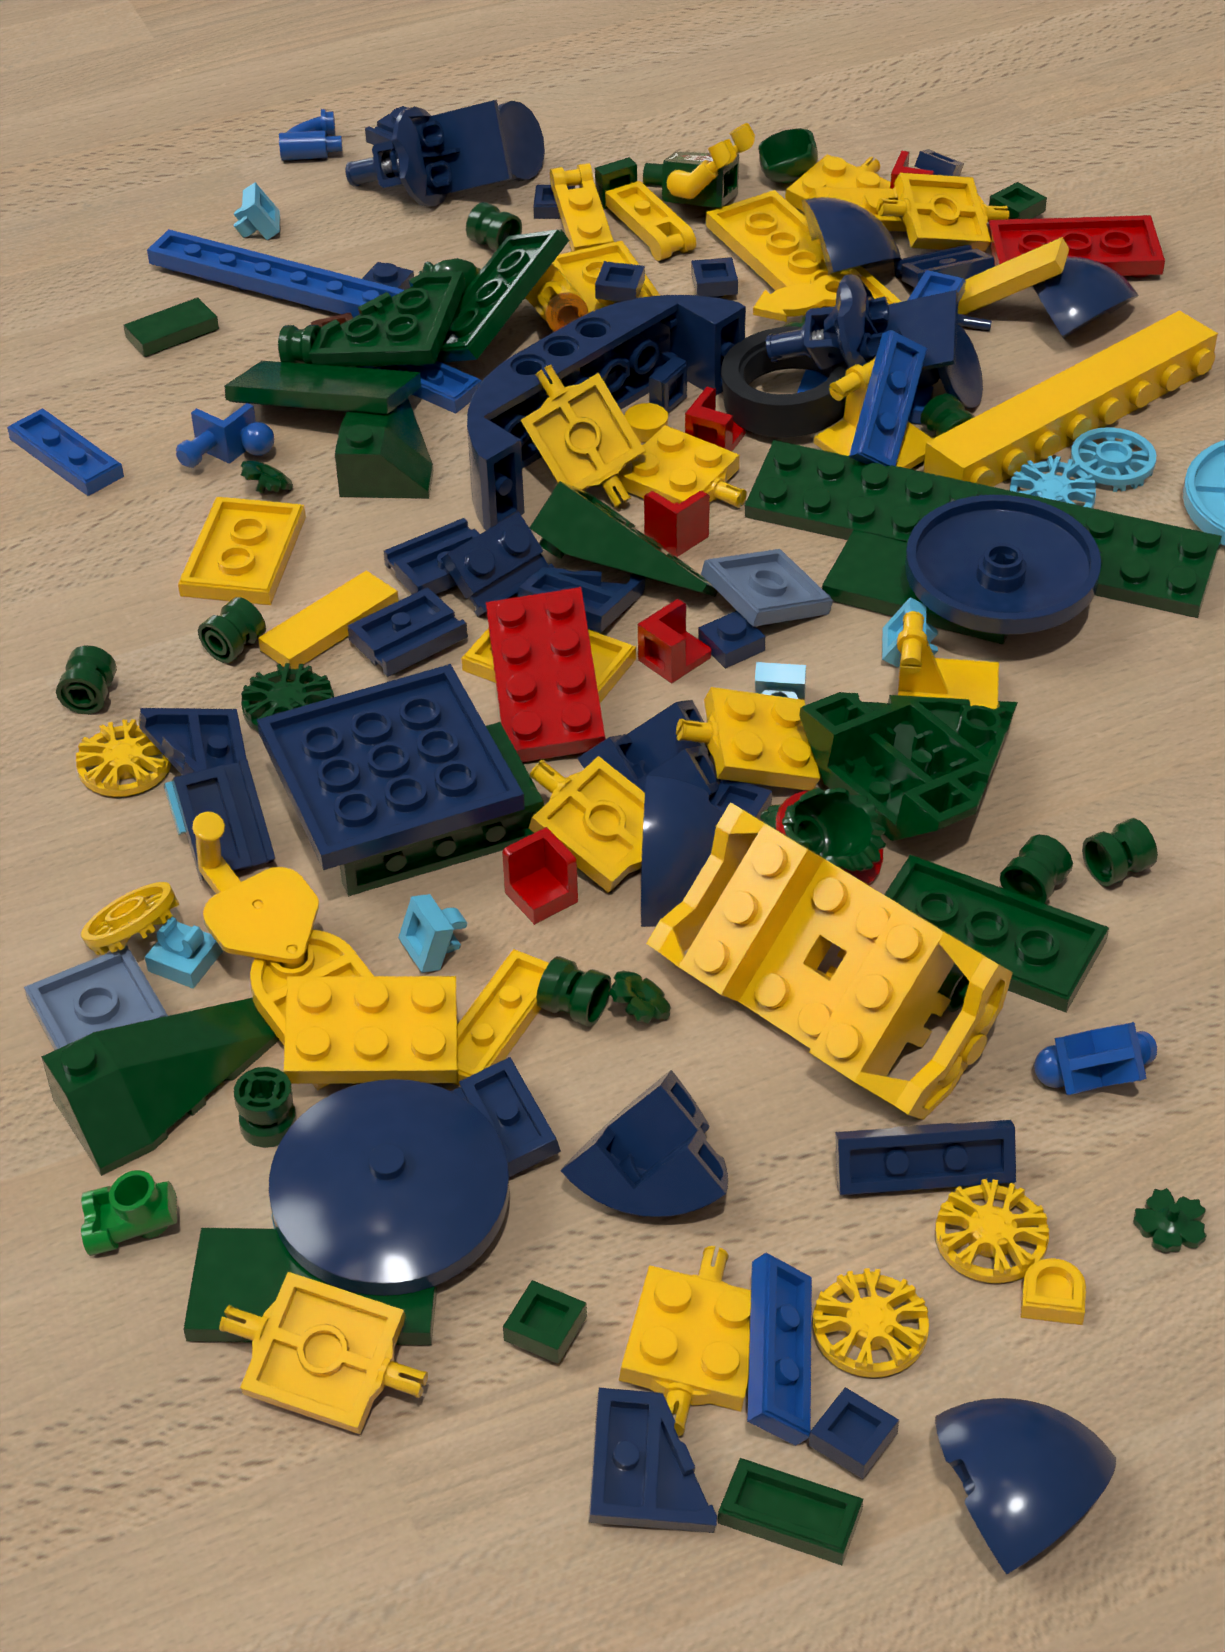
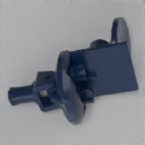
M492 100L433 116L425 109L414 106L399 113L394 122L391 141L375 144L372 147L373 157L348 162L345 173L348 182L353 187L378 181L379 185L383 188L404 186L409 196L419 205L431 208L444 202L449 193L509 179L524 181L536 176L543 165L545 155L544 137L540 124L533 112L523 103L517 101H508L498 105L497 100Z
M845 275L839 282L835 307L809 309L806 312L805 323L802 329L769 334L766 337V349L772 363L807 355L809 358H813L821 370L845 361L849 369L857 364L863 366L874 359L877 355L882 333L893 330L927 348L917 388L930 387L941 379L946 393L954 395L964 405L965 409L977 407L982 399L983 379L979 358L966 331L957 324L959 296L957 290L888 304L886 297L874 299L872 293L859 276Z

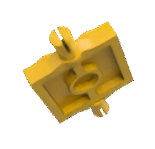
M827 154L786 189L785 199L792 206L804 212L802 200L808 199L814 187L890 189V181L876 174L881 168L880 162L876 158L873 160V157H869L861 166L856 167L840 157Z
M900 173L894 182L898 200L880 198L877 202L878 216H894L902 219L911 248L945 250L969 244L972 246V249L977 248L985 252L991 243L987 222L989 220H1008L1009 218L1007 206H988L984 203L977 193L973 177Z
M548 365L544 367L553 384L549 383L542 369L535 376L539 379L549 398L546 399L538 410L521 419V422L558 483L561 481L581 490L602 485L614 508L622 505L613 488L617 489L624 503L631 499V496H629L617 475L625 465L646 453L599 373L578 385L564 387L553 366Z
M664 425L642 445L646 453L625 465L617 475L627 492L643 499L645 494L654 491L670 502H678L680 504L702 490L710 495V502L719 499L740 508L747 497L745 489L727 483L740 469L739 454L667 425Z
M711 687L704 699L707 715L706 723L682 718L677 723L676 738L678 741L705 743L714 758L717 779L809 791L814 789L820 780L818 766L799 716L800 708L805 706L804 700Z
M599 756L584 770L566 778L548 765L545 760L539 761V764L534 766L529 777L537 781L552 795L549 802L532 817L529 826L530 830L535 833L547 827L575 856L577 868L608 893L630 872L642 867L645 792Z
M715 1246L704 1248L698 1275H687L649 1265L620 1369L619 1381L649 1388L654 1392L664 1394L672 1415L677 1414L674 1428L678 1436L683 1435L685 1432L690 1405L713 1404L741 1412L749 1381L751 1290L728 1285L722 1281L729 1255L726 1250L720 1247L714 1267L711 1265Z
M287 1272L276 1301L264 1312L262 1317L228 1305L224 1311L226 1317L222 1316L220 1321V1331H226L252 1340V1359L240 1386L244 1395L360 1435L373 1401L383 1391L385 1386L420 1398L424 1391L422 1386H426L428 1372L394 1362V1348L406 1319L404 1310L291 1272Z

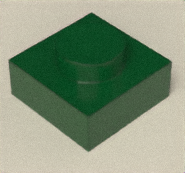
M630 157L595 167V186L603 210L608 208L605 198L606 191L637 182V164Z
M1016 182L991 195L989 206H1007L1009 210L1008 220L1032 219L1046 211L1047 197Z
M532 1280L503 1325L504 1341L559 1364L587 1318V1303Z

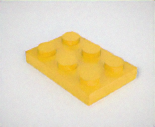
M287 976L284 1073L288 1076L291 1084L365 1083L390 1079L413 1080L425 1083H457L456 976Z

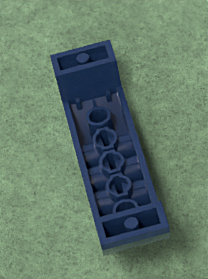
M660 295L618 302L592 311L574 320L498 365L483 379L474 392L467 413L472 501L477 518L483 529L488 530L518 511L521 515L525 513L522 469L542 458V455L525 429L521 419L538 410L546 399L549 398L539 379L535 376L538 371L542 369L549 383L553 384L544 368L552 365L564 387L578 385L599 373L619 408L623 409L648 394L649 377L673 356L687 361V382L701 390H704L706 387L716 389L717 396L723 392L721 374L723 359L735 344L745 339L746 306L735 301L698 295Z

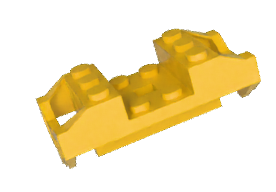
M731 802L716 825L711 855L684 900L658 922L646 942L647 945L661 953L676 966L720 995L740 1002L809 1047V1053L850 1080L891 1103L906 1114L922 1120L951 1094L968 1065L973 1064L982 1054L987 1043L986 1035L1003 1008L1013 973ZM834 943L841 948L837 956L843 960L838 968L831 965L825 974L817 968ZM956 964L969 980V985L962 1010L935 1055L910 1081L886 1077L907 1042L923 1048L932 1033L931 1030L924 1026L931 1013L941 1017L951 1001L940 994L938 990L953 965Z

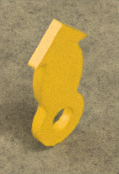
M824 275L812 284L789 285L771 294L765 289L753 307V315L787 322V317L806 315V312L812 308H822L823 306L835 307L837 293L830 292L828 289L838 288L839 282L845 275Z

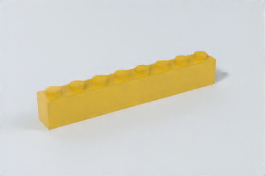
M1179 310L926 442L924 472L994 487L1013 477L1016 471L1020 472L1021 466L1023 464L1027 465L1028 461L1031 460L1035 464L1047 459L1048 456H1052L1072 445L1081 434L1113 424L1116 420L1144 407L1153 400L1207 373L1212 369L1215 361L1214 352L1218 333Z

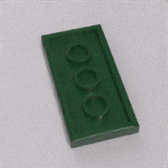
M562 229L508 236L463 292L436 361L441 363L477 360L570 241Z
M260 361L224 385L225 398L229 402L387 415L421 388L420 372Z
M858 530L852 531L822 584V589L835 602L894 616L910 597L921 602L911 589L905 572L907 542ZM926 606V623L933 627L999 644H1004L1008 634L988 633L960 626L939 616Z
M911 854L884 894L1013 972L1008 991L1067 1013L1105 945L1109 932V927Z
M201 1228L183 1328L186 1341L252 1342V1340L226 1331H220L222 1316L226 1317L224 1311L228 1305H231L233 1308L262 1317L264 1312L276 1301L287 1272L330 1286L333 1285L322 1281L303 1268L288 1252L276 1229ZM437 1285L401 1295L380 1296L351 1292L404 1310L406 1319L396 1345H432Z

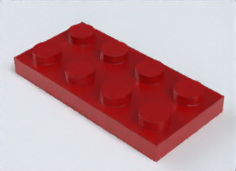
M1151 215L989 220L988 232L991 239L990 246L995 266L1063 237L1069 247L1068 256L1088 258L1112 268L1121 276L1141 278L1148 275H1163L1165 258Z
M577 587L486 602L501 724L521 761L527 762L583 753L606 739L582 588Z

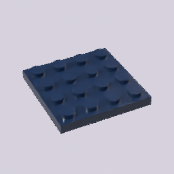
M451 664L257 719L259 735L323 870L525 809L523 791Z

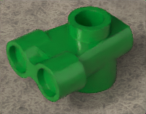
M134 1170L120 1176L112 1186L83 1192L81 1196L85 1219L81 1227V1237L84 1248L89 1256L118 1249L119 1242L137 1236L143 1238L157 1237L168 1226L177 1223V1196L173 1185L169 1181L156 1183L153 1177L145 1171Z

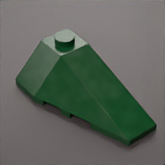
M407 398L387 415L347 412L340 426L335 449L339 496L429 499L434 472L433 463L409 399Z
M559 481L529 527L542 537L539 542L540 546L559 559H562L564 554L710 596L715 597L718 593L700 573L684 561L670 553L667 555L661 551L663 546L635 529L636 525L591 493Z
M247 998L96 1031L41 1056L53 1101L102 1176L154 1151L168 1138L167 1130L186 1113L194 1116L206 1105L205 1097L223 1081L235 1080L279 1041V1038L257 1010L253 998Z

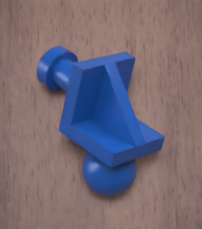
M249 403L243 405L224 420L196 408L191 412L195 439L192 441L184 440L177 445L176 456L182 465L189 468H194L202 461V455L205 453L230 464L246 451L257 456L268 453L274 445V433L265 423L256 422L254 406Z
M1134 1022L1087 1030L1054 1038L1056 1045L1045 1047L1036 1056L1034 1071L1037 1078L1048 1087L1060 1088L1065 1086L1067 1095L1103 1086L1147 1079L1144 1065L1150 1064L1156 1058L1157 1044L1149 1033L1145 1031L1136 1032Z

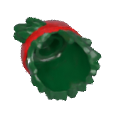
M816 787L810 791L795 793L782 804L771 805L768 809L761 812L760 819L867 885H871L880 872L883 863V849L886 846L881 836L886 832V829L875 823L878 819V814L875 811L876 807L874 803H868L867 796L850 795L847 789L840 787L826 790Z

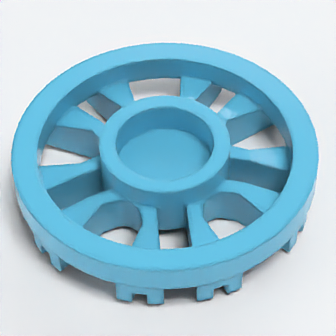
M1113 427L1092 429L1076 438L1071 449L1073 463H1080L1081 470L1088 475L1092 474L1093 480H1095V488L1098 483L1114 486L1113 492H1117L1118 489L1121 492L1126 491L1127 485H1131L1133 489L1143 486L1144 480L1153 475L1157 457L1153 445L1143 436L1126 429ZM1103 438V442L1099 445L1092 441ZM1115 439H1122L1123 442L1115 441ZM1135 445L1142 449L1141 451L1132 452Z
M1048 456L1047 461L1035 464L1030 460L1027 462V465L1023 464L1021 471H1016L1011 479L1010 491L1017 492L1019 487L1029 490L1019 491V493L1075 504L1071 500L1085 502L1084 506L1089 508L1094 507L1096 499L1095 480H1093L1092 474L1088 475L1080 469V463L1076 462L1074 464L1072 459H1069L1068 463L1060 462L1061 457L1056 456L1055 459L1052 456ZM1060 472L1063 474L1062 476L1056 475V473Z

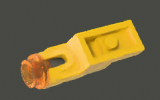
M553 263L525 297L554 332L589 313L586 302Z

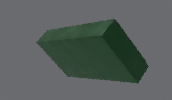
M198 297L123 325L125 337L144 357L219 329L218 317Z
M740 1458L719 1508L718 1524L843 1566L863 1510L864 1499Z

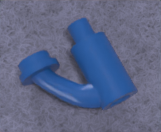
M321 109V116L302 122L285 133H279L281 161L328 158V152L343 151L342 136H328L336 134L334 111L326 112V109Z

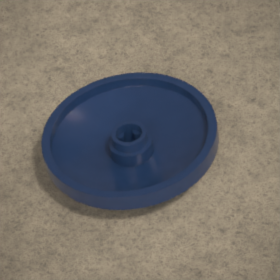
M1011 495L966 497L946 503L929 512L912 530L907 543L905 572L909 585L920 601L930 610L960 626L996 634L1038 632L1059 626L1081 613L1092 601L1098 587L1101 569L1099 548L1090 532L1080 522L1066 512L1044 502Z
M400 1079L377 1080L357 1084L337 1091L310 1107L294 1122L282 1138L275 1152L269 1174V1198L272 1217L278 1235L291 1256L308 1272L328 1284L350 1292L366 1295H401L421 1291L441 1284L461 1273L472 1265L494 1240L505 1218L509 1199V1173L506 1152L499 1135L489 1120L474 1105L449 1090L425 1082Z

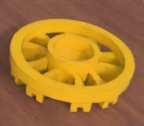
M127 719L122 720L123 726L114 727L113 722H108L107 727L100 725L99 733L90 739L83 737L82 743H79V752L76 753L77 772L81 782L90 790L105 796H131L154 787L169 772L172 763L164 755L162 759L149 757L162 754V752L142 732L135 719H131L130 723L127 722ZM97 766L88 772L85 767ZM144 769L149 770V771H151V772H153V773H152V774H149V773H148L147 771H145ZM133 777L136 779L134 783L119 785V779H130Z
M156 882L142 886L119 897L96 913L83 927L81 938L96 955H105L109 950L111 953L116 952L118 949L122 950L132 935L140 933L144 939L147 937L146 933L156 931L153 925L165 924L167 919L173 916L170 910L179 906V901L172 887L167 882Z
M982 1179L981 1185L965 1189L959 1186L955 1192L952 1191L948 1195V1200L940 1206L935 1227L936 1244L946 1262L959 1273L981 1282H1012L1025 1277L1028 1268L1035 1262L1044 1259L1049 1242L1047 1215L1043 1212L1044 1208L1042 1205L1037 1206L1024 1195L1025 1189L1021 1187L1016 1189L1015 1184L1012 1183L1007 1188L998 1186V1180L993 1179L992 1182H988L987 1179ZM985 1198L986 1204L979 1206L973 1203L972 1200ZM994 1200L1005 1201L1003 1208L993 1206ZM1014 1206H1017L1020 1209H1022L1024 1213L1013 1214L1010 1210ZM945 1225H957L966 1230L946 1234ZM1024 1241L1035 1244L1037 1247L1031 1255L1015 1242ZM967 1243L970 1245L959 1254L954 1251ZM1009 1253L1016 1266H1009L1005 1257L1006 1254ZM979 1254L984 1257L994 1258V1269L974 1265L976 1256Z
M865 1268L863 1274L853 1275V1271H848L845 1276L842 1274L838 1275L835 1283L830 1285L824 1292H820L813 1313V1335L822 1354L841 1370L862 1377L890 1376L910 1367L923 1353L929 1333L928 1309L925 1307L923 1297L919 1298L916 1294V1288L913 1285L909 1286L908 1281L904 1278L900 1282L891 1277L881 1275V1269H875V1272H872L870 1268ZM858 1288H866L868 1297L861 1298ZM876 1289L886 1290L892 1294L887 1297H880L877 1295ZM846 1293L852 1302L844 1303L835 1298ZM904 1301L907 1303L896 1310L893 1309ZM827 1313V1314H832V1315H836V1316H829V1315H824V1314ZM917 1319L919 1330L902 1326L899 1322ZM839 1330L845 1331L847 1336L835 1345H832L826 1336V1333ZM894 1336L902 1342L906 1343L907 1345L911 1346V1348L909 1350L905 1348L901 1343L894 1339ZM854 1345L861 1348L857 1360L848 1357ZM885 1347L893 1359L887 1362L873 1363L871 1351Z

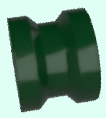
M294 325L283 326L278 338L280 361L312 364L309 353L321 326L308 325L305 329H298Z

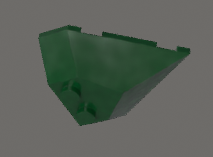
M838 692L802 706L799 716L824 784L830 789L837 787L845 788L849 791L850 795L867 796L868 803H874L876 807L875 811L878 814V819L875 823L886 829L884 835L887 838L895 841L937 831L976 814L1018 702L998 701L997 708L991 709L985 706H970L969 699L889 695L888 703L862 702L859 699L858 693Z

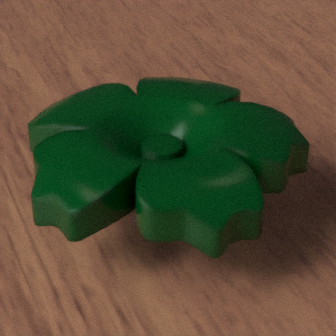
M258 461L242 462L241 476L245 477L246 480H259L255 489L257 492L264 493L266 488L268 491L278 492L280 488L292 490V481L280 470Z
M624 970L616 972L613 977L615 982L608 994L612 996L614 1002L628 1003L625 1008L627 1014L634 1015L638 1022L644 1021L647 1024L653 1017L658 1020L661 1018L668 1019L671 1006L663 998L665 994L661 988L648 978L642 980V977L637 973Z
M1154 1189L1152 1197L1146 1200L1145 1208L1135 1209L1133 1224L1140 1230L1142 1236L1147 1238L1153 1237L1152 1247L1164 1253L1171 1251L1179 1252L1182 1245L1189 1248H1198L1201 1243L1205 1242L1207 1236L1204 1232L1205 1224L1200 1221L1204 1217L1206 1209L1201 1206L1199 1199L1190 1200L1182 1196L1175 1203L1169 1189Z

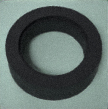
M802 327L772 328L750 335L735 344L723 359L721 374L725 410L727 414L733 415V421L737 425L752 433L763 436L787 438L822 431L844 417L846 397L840 401L835 400L830 394L829 385L845 376L846 370H848L845 361L822 370L818 368L813 358H809L807 355L772 363L766 349L767 335L802 329ZM784 369L814 370L828 378L815 388L794 394H771L749 386L752 381L762 375Z

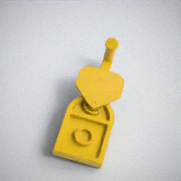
M214 812L200 813L195 817L192 826L193 832L196 835L198 868L201 875L216 893V895L208 900L204 907L203 917L205 926L225 952L254 958L250 971L253 1002L276 1036L285 1045L287 976L374 975L353 948L344 940L328 932L313 930L319 910V900L298 872L286 867H273L241 882L221 854L220 838L225 832L223 819ZM329 1084L313 1085L318 1091Z

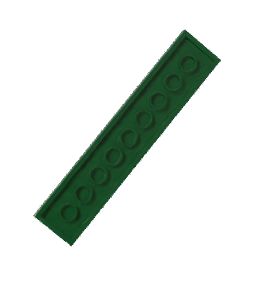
M773 440L744 505L745 518L848 540L853 530H858L908 543L910 534L916 524L929 512L946 503L979 495H1011L1030 498L1066 512L1080 522L1094 538L1101 556L1100 576L1095 596L1194 618L1199 617L1222 538L1220 535L891 465L885 467L879 463H861L846 455Z

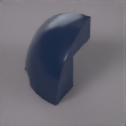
M829 197L802 200L811 240L820 239L828 274H838L860 267L869 269L902 259L895 240L888 229L878 218L863 207L846 200Z
M1067 256L1061 274L1033 285L1038 297L1064 339L1106 312L1111 314L1139 296L1131 284L1118 272L1100 262L1082 257Z
M693 700L675 702L628 734L609 737L577 758L585 769L595 758L601 757L643 792H645L646 775L687 782L706 790L709 795L718 790L721 779H717L716 769L709 759L711 753L705 743L678 741L676 738V727L679 719L704 722Z
M646 775L642 841L641 927H656L665 915L684 900L711 855L716 825L724 814L710 803L709 794L706 790L687 782L660 776Z
M672 1070L651 1085L610 1120L560 1170L572 1184L594 1200L610 1208L639 1216L663 1217L685 1214L715 1202L724 1196L728 1190V1172L725 1160L706 1141L705 1132L709 1129V1124L690 1093Z
M1014 1398L981 1399L955 1406L935 1416L937 1435L945 1460L952 1466L963 1482V1488L968 1495L965 1498V1505L1006 1575L1034 1558L1075 1525L1104 1492L1115 1471V1455L1093 1431L1068 1414L1044 1404Z

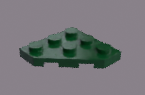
M463 271L423 272L408 280L410 288L391 297L388 292H385L359 306L360 315L340 325V322L335 319L322 326L309 353L312 364L342 367L423 366L435 364L466 287Z

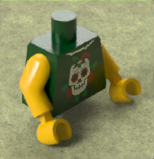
M744 123L729 133L734 145H732L730 139H726L709 147V153L675 152L667 157L663 164L645 163L643 184L646 187L662 188V200L664 202L722 208L738 194V153H742L753 146L755 134L749 123Z

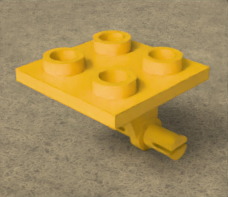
M875 358L863 366L857 364L846 370L844 377L829 385L831 396L837 401L846 397L843 420L814 436V444L822 450L849 456ZM907 422L896 466L911 469L925 460L926 442L933 438L910 422Z
M916 611L906 613L903 617V630L897 637V649L901 653L898 695L969 699L970 706L978 705L996 709L998 705L999 662L935 658L928 643L927 635L923 631L924 616Z

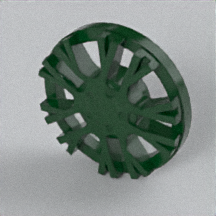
M285 663V667L277 664V671L265 675L257 672L256 677L252 676L250 678V685H245L243 687L244 691L241 693V706L245 721L251 728L259 732L257 719L333 698L334 693L326 675L321 677L314 673L312 666L309 665L304 667V664H299L298 669H291L290 663ZM252 701H258V703L251 705Z

